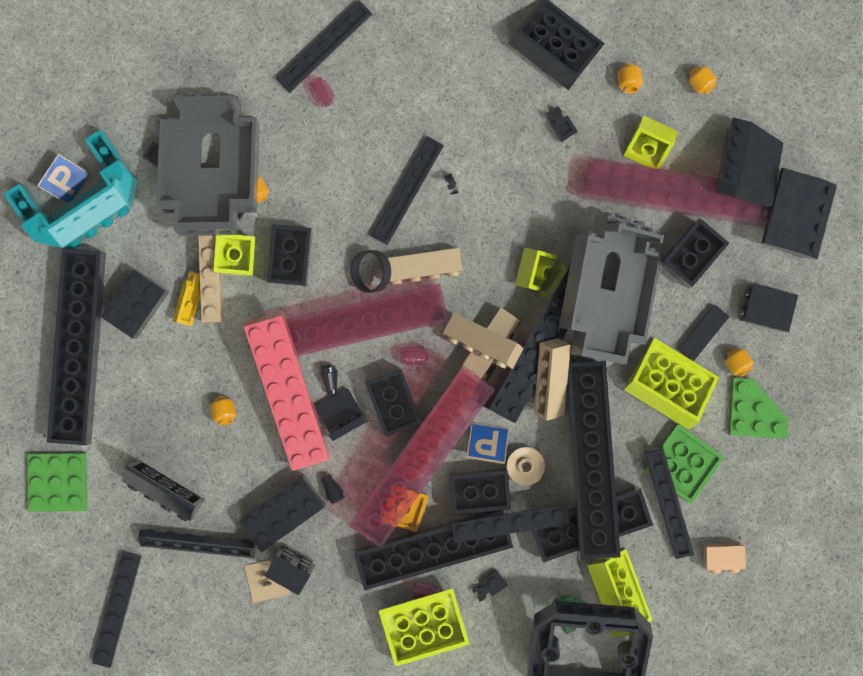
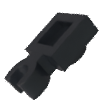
M556 106L557 116H552L550 112H547L546 115L550 121H554L555 124L551 128L562 143L576 134L578 130L568 115L562 118V111L560 107Z
M496 569L481 580L484 584L483 586H476L472 592L481 591L483 593L478 598L479 602L485 600L488 593L493 597L507 587L508 584Z

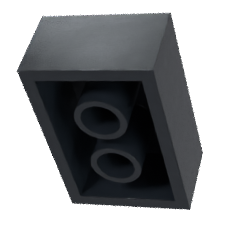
M699 218L693 222L661 260V266L684 286L692 288L729 245V242Z
M272 224L267 274L268 283L308 286L312 228Z
M133 269L101 315V318L130 338L137 339L169 291L139 270Z
M402 368L365 382L385 437L422 423Z
M506 468L449 473L453 514L511 509L509 478Z
M282 546L267 570L265 577L299 596L315 564L312 563L313 560L305 555L300 557L295 554L296 550L289 546L284 548Z

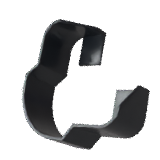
M452 173L444 175L446 183H449L447 185L448 189L455 188L457 184ZM458 189L457 191L451 193V195L459 193Z

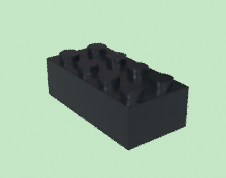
M303 474L245 515L239 522L262 553L325 508L326 504Z

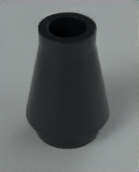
M335 365L321 367L319 374L326 393H337L338 369H336Z
M331 474L321 479L327 501L334 504L345 498L343 489L333 479Z

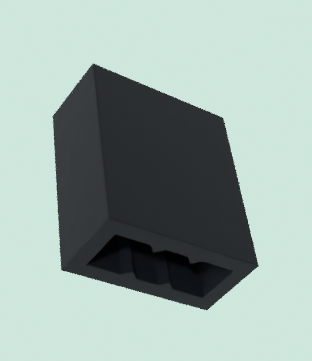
M749 284V287L745 288L743 298H746L744 306L742 305L739 310L740 321L780 332H789L798 295L757 284Z

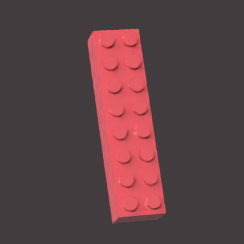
M283 310L245 321L244 329L292 471L329 460L328 446Z

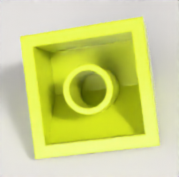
M643 115L623 156L658 172L675 143L678 131Z
M243 235L216 236L213 272L230 276L251 277L253 275L255 237Z
M524 248L515 285L539 291L558 256Z

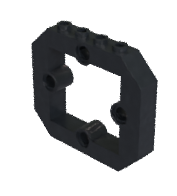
M554 601L534 614L527 659L528 676H645L653 641L651 624L635 607ZM555 626L585 628L586 632L590 635H599L604 630L630 632L628 641L620 642L617 646L619 664L623 667L622 673L591 671L586 667L578 669L549 667V662H555L560 657L559 639L554 635Z

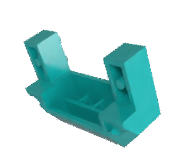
M100 129L85 139V141L104 168V170L99 172L104 180L53 214H45L26 185L19 183L4 193V196L23 222L21 227L34 242L64 249H76L82 245L81 241L86 238H93L98 234L97 231L99 229L111 226L114 223V219L117 217L122 218L130 213L129 209L134 205L138 179L112 140L103 130Z

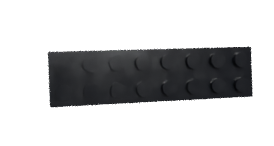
M503 510L487 511L452 522L504 514ZM452 522L355 549L354 556L365 591L514 548L511 536L506 534L454 543Z

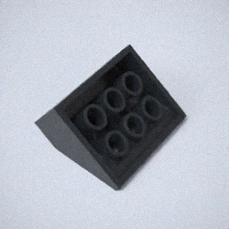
M542 0L518 27L508 44L569 91L605 43L551 1Z
M733 117L726 132L715 193L772 207L783 142L753 122Z
M781 168L773 206L770 208L762 243L800 258L818 259L837 185L821 178Z
M141 460L131 463L125 468L124 482L128 484V488L136 492L139 490L144 493L146 499L152 502L154 500L159 502L161 508L169 512L171 510L177 513V517L183 521L193 520L205 500Z

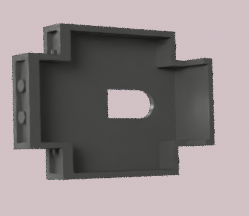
M224 93L220 96L184 94L181 97H175V105L180 112L179 119L175 117L160 119L156 209L160 214H175L174 231L178 236L237 235V214L257 212L260 124L256 117L250 115L241 118L242 104L238 96ZM210 133H215L220 137L219 168H201L202 141Z
M604 212V215H596L593 232L585 231L584 235L576 234L559 328L574 331L570 354L627 365L631 343L646 345L663 255L656 253L654 248L649 247V244L663 243L664 236L656 234L657 230L652 229V227L645 226V222L637 220L630 222L631 218L623 216L616 218V214ZM610 252H614L618 257L613 291L600 288L605 260Z

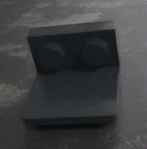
M345 389L315 407L330 433L329 437L332 442L367 422L349 389Z

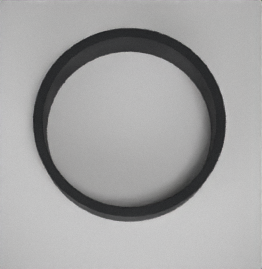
M378 250L359 252L351 264V278L354 285L365 293L379 292L385 289L391 279V265L386 255ZM368 253L377 256L383 268L382 280L373 290L363 284L359 274L360 263Z

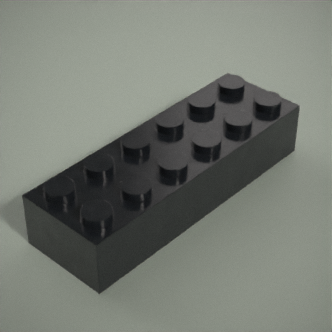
M636 486L616 493L619 537L653 526L641 488ZM576 507L568 509L570 524L532 530L543 563L579 551Z

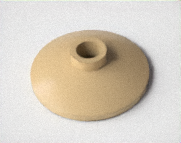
M522 447L516 449L507 461L508 474L517 484L525 486L535 484L544 474L545 461L542 455L533 448ZM524 462L529 464L527 469L522 468Z

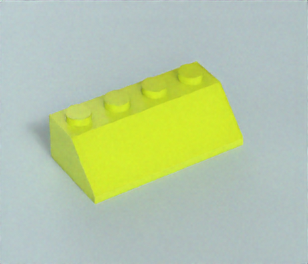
M626 549L620 550V558L596 559L587 565L601 604L635 607L648 622L652 621ZM612 631L613 637L629 636L630 633Z

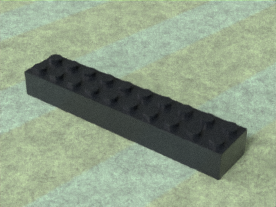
M571 234L511 339L524 348L513 369L507 366L503 369L497 365L476 401L513 423H516L536 388L540 342L556 338L563 340L568 329L559 328L576 239L574 234ZM607 255V257H606L605 264H606V262H607V260H608V258H609V255Z
M62 249L47 443L86 446L92 442L106 253L101 251Z
M606 361L569 363L567 387L579 560L620 558Z

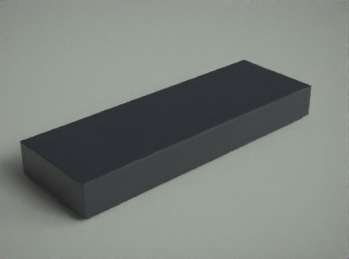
M713 305L678 349L692 361H695L730 316L718 306Z

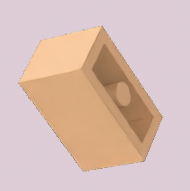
M741 543L703 544V567L709 570V573H721V570H728V572L732 573L740 572V569H746L745 546Z

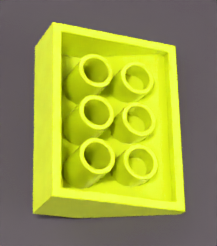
M653 338L631 374L624 391L689 430L700 421L719 377L658 339Z
M453 588L379 610L395 667L470 644Z

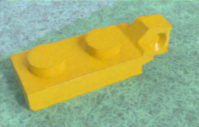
M189 271L187 279L182 285L172 321L189 326L193 325L201 297L200 273Z

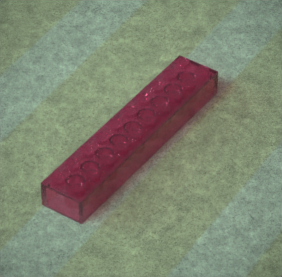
M590 159L588 161L583 199L764 228L766 227L771 208L715 193L717 178Z
M440 284L286 319L298 357L449 322Z
M462 365L352 518L349 526L381 548L495 391V387L468 367Z

